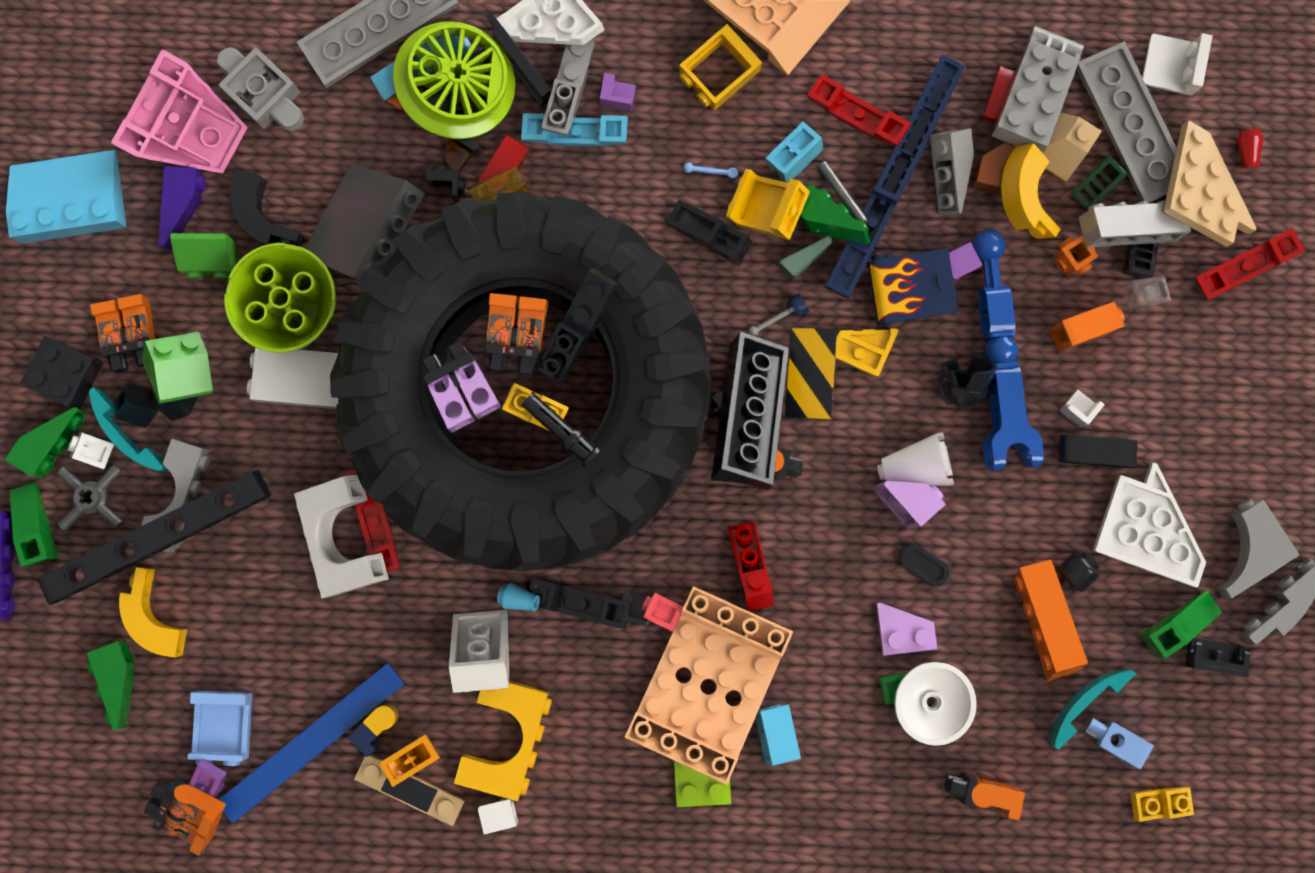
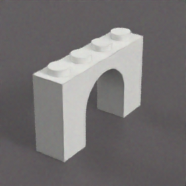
M357 475L343 476L294 493L321 598L340 595L389 579L382 553L350 560L340 554L333 541L332 526L337 514L344 508L368 500Z

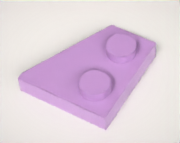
M876 603L882 655L937 649L934 622L883 603Z

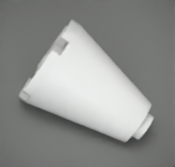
M943 432L936 433L882 458V464L877 465L880 480L927 483L929 486L954 485V480L947 477L953 474L947 446H945L944 441L940 442V440L945 439Z

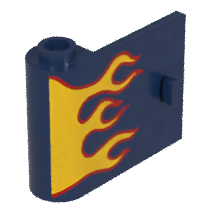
M948 248L888 258L887 254H878L871 256L872 261L867 262L877 326L958 312Z

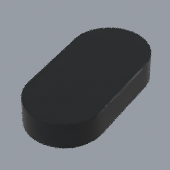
M910 544L900 550L898 555L900 565L926 584L940 586L948 580L949 568L946 563L921 546Z

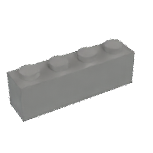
M1166 200L1149 204V201H1142L1134 205L1120 202L1112 206H1104L1103 203L1090 206L1088 211L1079 217L1086 248L1176 242L1190 233L1191 229L1188 225L1163 212Z

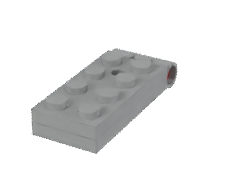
M1034 26L1027 40L992 136L1015 146L1034 143L1044 153L1052 137L1084 45Z

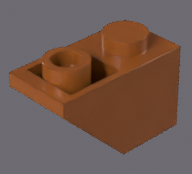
M1005 142L983 155L977 162L972 188L1002 195L1001 182L1003 170L1015 145Z

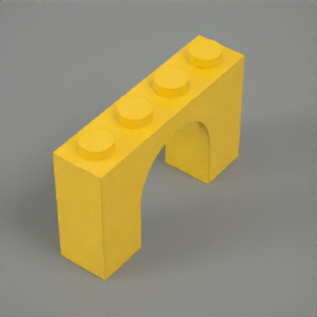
M509 681V688L480 690L477 703L507 711L518 720L523 732L522 746L514 757L501 762L464 754L461 757L454 784L515 801L519 800L521 794L526 795L530 779L525 778L528 768L533 769L537 757V752H533L535 741L541 742L545 728L540 723L543 714L548 715L552 699L548 698L549 691Z

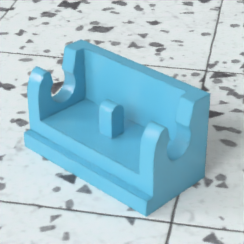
M802 122L766 157L769 169L772 173L776 171L782 182L788 183L790 178L794 179L823 151L822 137L806 123Z
M789 704L759 709L755 720L765 764L774 766L801 759Z

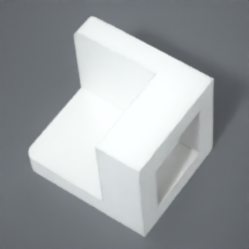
M1076 390L1059 411L1081 428L1089 425L1105 404L1101 401L1094 403L1081 391Z
M503 797L498 802L482 805L478 808L484 834L516 827L518 824L514 801Z

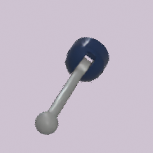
M798 293L788 300L785 311L757 327H750L748 334L757 336L759 331L788 314L800 317L808 313L809 309Z

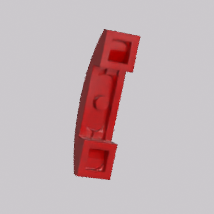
M823 74L820 75L807 94L809 99L840 121L861 133L897 147L911 127V122L891 111L887 113L845 91L843 85Z
M1291 228L1196 276L1195 279L1208 301L1305 252V249L1294 229Z
M355 469L344 472V476L357 474ZM366 492L368 500L356 504L355 508L368 549L366 550L367 556L382 553L387 572L400 569L398 553L388 515L383 511L384 506L380 502L374 501Z

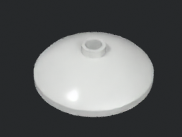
M928 662L911 669L900 681L894 700L895 713L901 727L915 740L928 745H945L960 738L971 726L976 713V695L969 679L959 669L941 662ZM933 697L934 704L929 707L927 699Z

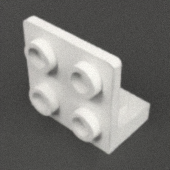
M1202 33L1195 41L1191 42L1152 34L1149 39L1142 75L1146 86L1190 96L1203 87L1213 35Z

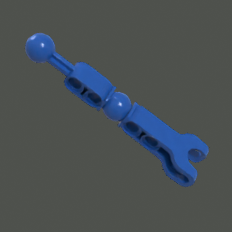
M986 229L976 234L972 241V246L983 263L985 287H981L978 291V307L983 341L988 340L984 348V355L991 358L997 365L988 390L992 430L985 437L982 444L984 462L989 471L995 472L1003 469L1006 465L1007 450L1010 446H1014L1019 450L1025 466L1038 468L1044 461L1043 440L1040 434L1028 424L1020 364L1015 362L1019 349L1016 341L1012 338L1016 336L1012 292L1009 286H1001L998 259L1005 252L1006 242L998 231Z

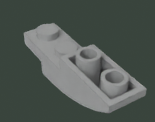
M590 40L584 45L566 44L541 130L568 136L588 76V68L595 46L594 40Z
M1309 558L1303 561L1297 567L1299 569L1298 572L1293 576H1286L1277 584L1279 588L1273 594L1279 602L1274 601L1264 609L1266 613L1259 619L1254 618L1244 626L1245 631L1239 635L1246 644L1257 645L1270 633L1284 636L1303 617L1315 598V559Z

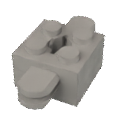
M231 47L225 48L219 53L217 58L218 66L227 76L218 85L259 126L265 129L275 120L287 131H295L301 127L304 120L303 113L292 102L301 92L294 82L259 49L255 47L246 57Z

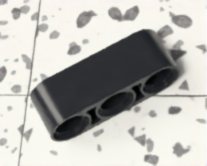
M1060 435L1058 462L1136 468L1138 441L1081 435Z

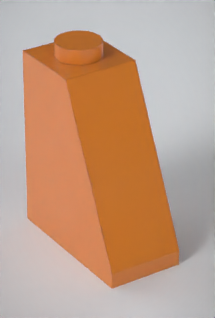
M1111 302L1065 319L1049 328V332L1058 353H1061L1124 327L1123 321L1125 318L1121 308L1117 307L1115 302Z

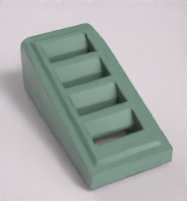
M828 236L779 261L778 268L791 281L795 280L830 247L832 239Z

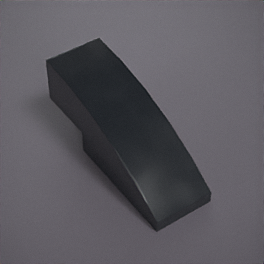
M678 200L666 221L669 226L737 265L741 264L752 245L748 235L725 225L724 221L681 200Z

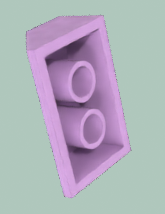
M885 481L872 488L907 529L921 527L946 505L942 500L944 498L942 492L935 485L930 487L927 483Z

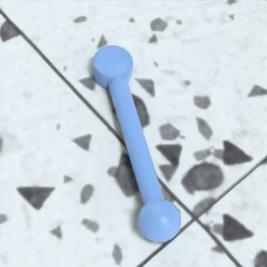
M685 163L683 166L684 171L687 173L692 171L727 175L730 179H735L738 175L736 168L723 170L693 166L691 163Z

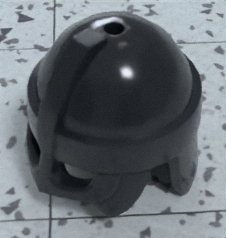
M976 353L967 371L959 369L958 361L953 355H951L948 361L941 363L939 389L945 403L960 408H967L984 399L997 369L995 362L984 354Z

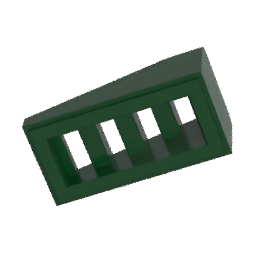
M1108 155L1074 188L1070 195L1088 211L1090 206L1098 204L1128 173ZM1105 166L1116 176L1113 180L1102 170ZM1097 174L1108 183L1106 187L1095 178ZM1090 181L1101 191L1098 195L1087 185ZM1082 189L1093 198L1091 202L1080 193Z

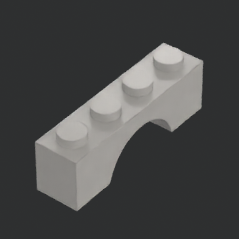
M171 439L163 465L171 472L174 478V498L171 504L161 513L144 516L141 526L191 502L193 497H197L201 489V482L199 480L202 471L205 472L210 463L209 450ZM179 518L175 522V528L178 532H181L184 520ZM182 542L164 550V552H175V549H178Z

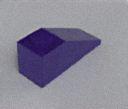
M164 166L158 245L166 251H172L173 249L170 239L171 233H183L202 201V192L206 191V178L197 168Z

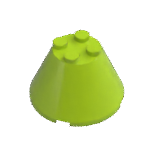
M285 243L263 245L246 254L235 265L228 277L227 291L224 294L228 320L243 340L258 349L273 353H286L302 349L321 336L333 317L336 291L332 276L325 264L316 255L303 247Z

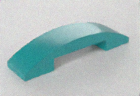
M96 388L89 390L90 401L96 419L111 442L135 462L150 469L168 473L169 470L163 465L164 460L154 449L145 448L141 451L113 420L115 404L102 390Z
M1125 668L1114 670L1095 678L1083 686L1071 697L1057 716L1048 744L1052 748L1059 750L1078 732L1071 722L1106 688L1111 692L1118 693L1136 673Z

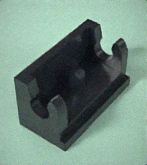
M1193 638L1188 643L1185 666L1248 677L1250 650H1246L1244 646Z

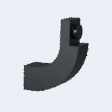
M236 169L231 183L230 201L234 216L244 231L262 245L276 243L278 240L277 243L302 247L305 237L299 231L272 224L265 219L262 212V199L268 182L262 176Z

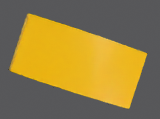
M513 383L501 410L549 431L524 407H521V404L533 391ZM535 393L537 397L564 419L569 407Z
M1190 787L1130 793L1134 821L1141 822L1159 818L1173 819L1194 815Z

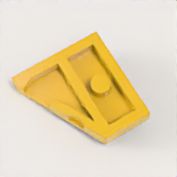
M893 328L890 330L840 331L837 335L835 359L877 378L899 330Z

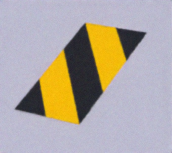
M791 328L785 418L831 419L837 329Z

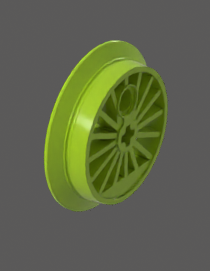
M438 22L425 26L413 33L403 43L395 59L393 85L398 101L406 114L417 125L432 134L450 139H468L480 136L496 127L504 119L512 105L515 94V76L511 62L497 41L474 26L460 22ZM449 35L458 36L456 57ZM442 36L446 53L434 38ZM464 37L474 42L463 60H461ZM427 43L437 56L425 50L422 46ZM479 44L486 49L469 61ZM415 54L421 57L420 62L413 61ZM491 56L490 64L477 66ZM424 68H431L436 74H427ZM412 70L417 71L416 78H413ZM422 85L429 89L421 94L417 86ZM443 90L435 106L427 101L429 97ZM449 92H452L449 113L439 110ZM457 92L459 93L465 115L455 114ZM478 93L486 97V103L481 99ZM467 95L478 107L479 112L472 114Z

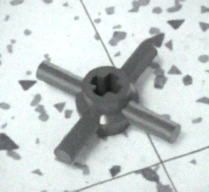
M114 464L98 482L88 481L82 483L65 466L57 472V475L75 491L73 495L75 506L58 523V526L67 531L83 513L94 514L98 512L115 529L120 527L124 521L106 505V488L123 472L122 469Z

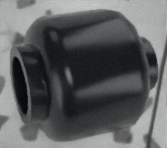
M1074 552L1059 565L1058 570L1062 575L1059 581L1069 591L1074 588L1079 592H1083L1099 578L1098 569L1100 566L1086 552L1083 554Z

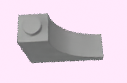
M1248 499L1238 505L1237 508L1239 510L1232 514L1240 536V553L1234 571L1217 588L1222 598H1234L1299 556L1298 551L1264 500L1253 501Z

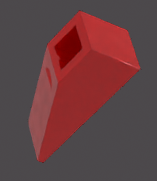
M754 521L728 527L747 611L750 612L774 606L773 590Z

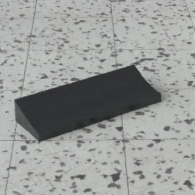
M741 331L730 344L711 481L741 483L767 490L773 486L789 352L788 347Z

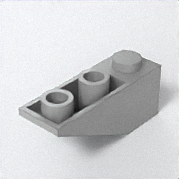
M960 129L931 134L930 140L939 214L962 213L974 158L971 129Z

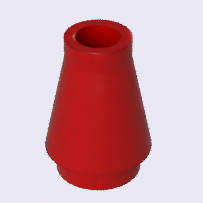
M1261 129L1239 131V138H1236L1243 169L1260 167V156L1264 135H1261Z

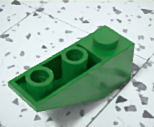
M813 184L807 187L810 193L797 222L813 234L867 245L871 242L867 232L869 228L860 218L855 220L850 216L849 210L843 204L839 203L837 205L834 203L825 189L821 188L819 190Z
M73 407L24 434L18 439L5 460L30 477L42 479L43 476H47L54 467L53 462L58 454L63 453L68 447V439L73 432L79 430L85 421L84 416L87 411Z
M37 482L9 490L13 542L20 566L36 567L59 559Z
M1204 590L1139 635L1154 657L1166 659L1188 644L1215 620L1222 611L1209 592Z
M127 640L87 653V667L89 672L95 676L97 682L95 687L98 698L101 701L103 700L106 708L104 712L105 720L109 726H112L113 731L124 728L127 725L135 672V663Z

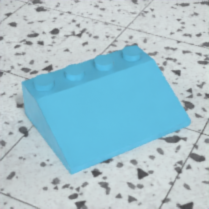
M110 150L10 166L6 203L9 238L24 244L127 228L117 151Z

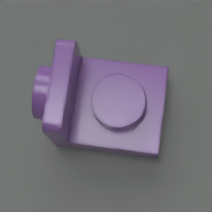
M203 759L197 765L189 785L215 798L225 785L223 780L227 773Z

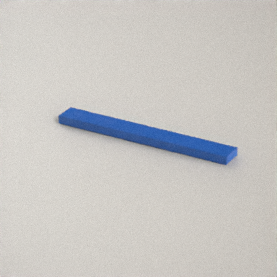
M390 663L384 665L219 800L226 803L224 813L232 824L406 683Z

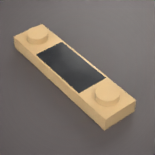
M373 755L364 757L354 780L446 824L454 825L465 799L415 775L392 787L379 765L383 760Z

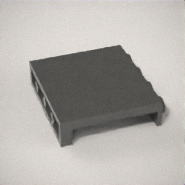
M351 163L305 249L316 255L328 269L359 281L371 264L395 250L396 245L393 240L405 231L425 193L406 180Z

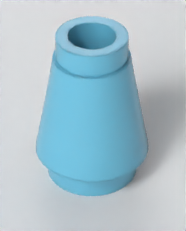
M509 583L508 585L503 584L500 587L497 602L504 609L536 611L540 603V597L513 583Z

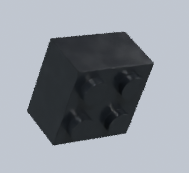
M44 336L20 385L69 408L77 407L81 409L104 362L55 339Z

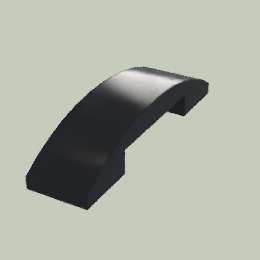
M532 578L529 592L539 595V608L626 630L632 605L631 602Z

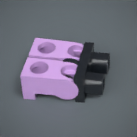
M460 341L446 348L452 359L446 365L442 366L436 354L422 360L426 373L423 377L447 429L452 433L475 421L461 393H464L473 413L478 419L502 407L471 352L468 353Z

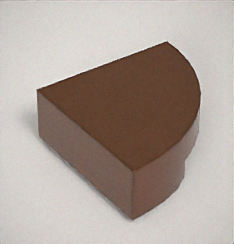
M449 139L445 146L446 163L450 170H456L460 173L472 154Z

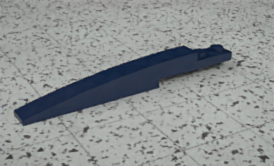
M943 54L941 55L908 120L911 122V127L899 145L895 146L862 211L868 219L866 225L869 228L867 232L871 242L867 245L847 241L824 288L846 299L850 298L965 65Z

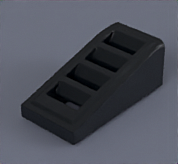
M1159 243L1149 244L1150 248L1141 247L1138 244L1129 245L1122 274L1147 281L1153 278ZM1136 252L1148 254V257L1137 256ZM1135 261L1146 263L1145 267L1135 265Z

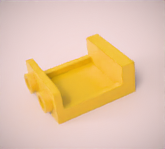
M745 169L743 176L738 182L735 195L728 205L726 217L737 227L790 240L810 191L799 180L790 178L789 182L786 183L758 176L752 170Z

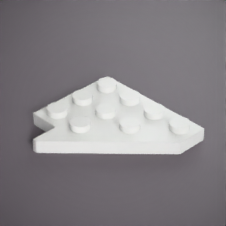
M1150 463L1144 483L1118 475L1092 551L1198 588L1206 561L1158 464Z

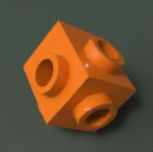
M1083 235L1075 240L1069 237L1058 245L1060 250L1053 255L1057 268L1062 273H1066L1068 277L1075 272L1080 276L1092 268L1090 262L1099 257L1094 247L1086 248Z

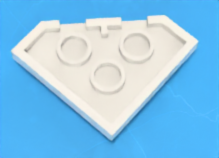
M522 0L497 18L514 42L584 45L605 30L600 20L582 0Z

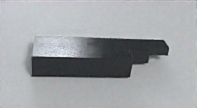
M491 12L486 17L494 28L492 31L494 38L507 54L515 75L538 105L543 107L549 102L551 89Z

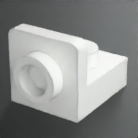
M79 432L78 437L72 436L67 450L71 451V458L104 469L114 444Z

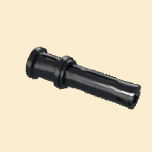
M534 392L521 404L522 408L524 407L563 442L561 445L565 451L570 450L582 461L581 465L584 468L602 449L599 445L595 446L583 436L581 429H573L554 410L537 397Z

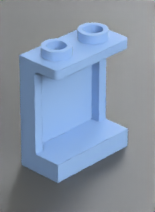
M191 692L190 704H195L192 751L188 753L187 759L196 760L195 764H199L203 759L211 764L213 760L223 761L225 766H238L240 761L248 759L252 692Z

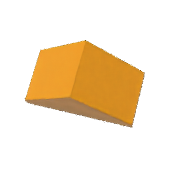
M425 734L381 761L379 765L392 787L440 757Z

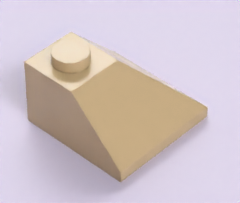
M1060 113L1049 145L1043 153L1050 161L1045 170L1066 183L1102 131L1078 116Z

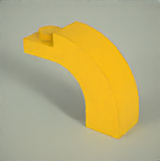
M1032 143L1015 146L1007 159L1001 182L1002 201L1008 219L1016 230L1028 229L1029 233L1037 239L1055 238L1061 229L1043 210L1038 199V182L1050 161Z
M136 567L135 572L131 574L129 582L132 591L120 592L119 609L124 627L137 644L152 653L174 658L183 656L187 629L167 626L156 619L150 607V594L155 569Z

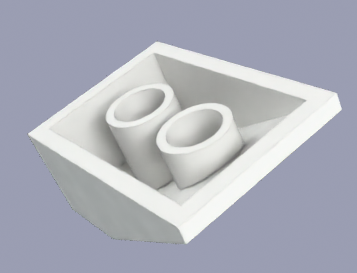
M507 610L453 614L449 672L453 693L509 688Z

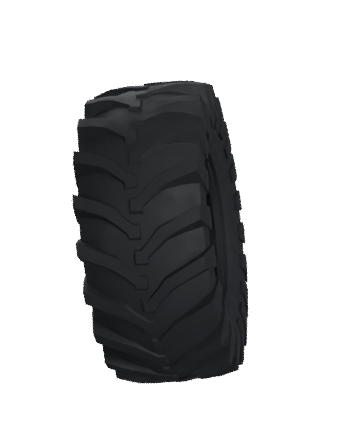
M527 192L497 193V201L464 200L441 209L443 218L412 225L393 240L397 249L368 267L356 285L363 292L360 293L357 300L341 316L335 340L343 342V344L339 348V353L330 373V392L332 398H338V404L336 405L337 435L342 448L347 454H352L353 459L351 462L363 489L374 501L380 502L384 506L383 511L397 526L410 536L429 544L430 548L448 557L490 569L534 571L577 564L603 554L625 539L628 540L660 512L679 488L699 449L704 425L707 421L711 381L704 331L696 310L675 270L659 253L647 244L635 229L610 215L606 218L581 201L560 196H554L553 201ZM595 268L617 282L618 284L608 301L609 306L593 332L606 350L613 369L612 394L608 409L600 426L589 439L595 446L599 445L602 448L585 468L581 465L582 461L573 454L554 465L531 471L496 469L472 459L459 446L451 432L447 429L423 377L426 373L422 360L436 354L440 363L444 366L448 357L446 348L453 345L470 325L489 313L490 293L517 296L519 301L520 297L546 299L549 307H554L567 313L590 269Z

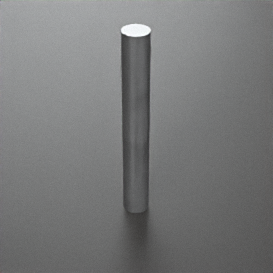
M827 161L820 163L818 169L849 210L855 220L860 218L867 224L868 219Z

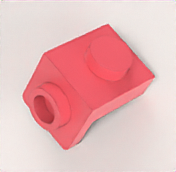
M654 593L653 598L647 595L641 611L645 612L643 618L673 632L684 606Z

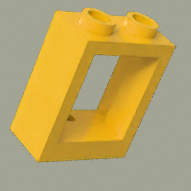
M726 24L680 64L679 78L687 88L692 87L698 93L696 96L704 107L707 108L709 106L715 111L761 71L762 61ZM723 44L746 71L719 95L714 97L691 71Z

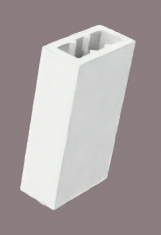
M255 347V353L252 352L250 356V368L253 369L252 379H249L247 383V394L250 395V400L255 402L337 409L338 398H332L330 392V373L338 353L309 350L273 353Z

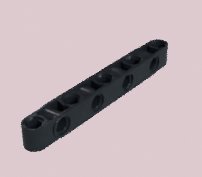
M260 470L250 472L41 576L37 581L48 605L56 604L269 498L271 493ZM232 493L235 502L228 508L225 505L224 499L227 494ZM179 518H182L185 523L184 529L181 532H178L175 528V522ZM129 543H132L135 548L131 557L125 551ZM79 568H82L84 571V578L81 582L76 578V572Z

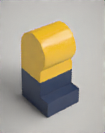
M389 704L376 708L348 739L366 757H369L379 747L374 742L384 730L394 726L398 721L397 709Z

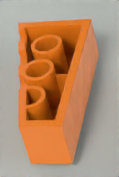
M1052 560L1019 568L1016 577H1014V583L1024 601L1023 609L1030 622L1046 681L1078 673L1088 664Z

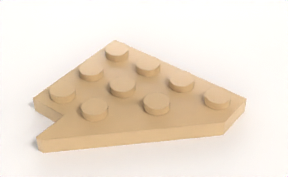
M1187 121L1181 126L1163 212L1227 247L1234 243L1237 229L1250 234L1256 231V226L1210 132L1191 121Z

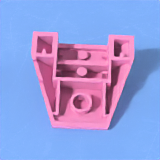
M162 49L149 72L145 84L125 120L122 121L111 144L135 157L223 174L248 127L222 102L186 62Z

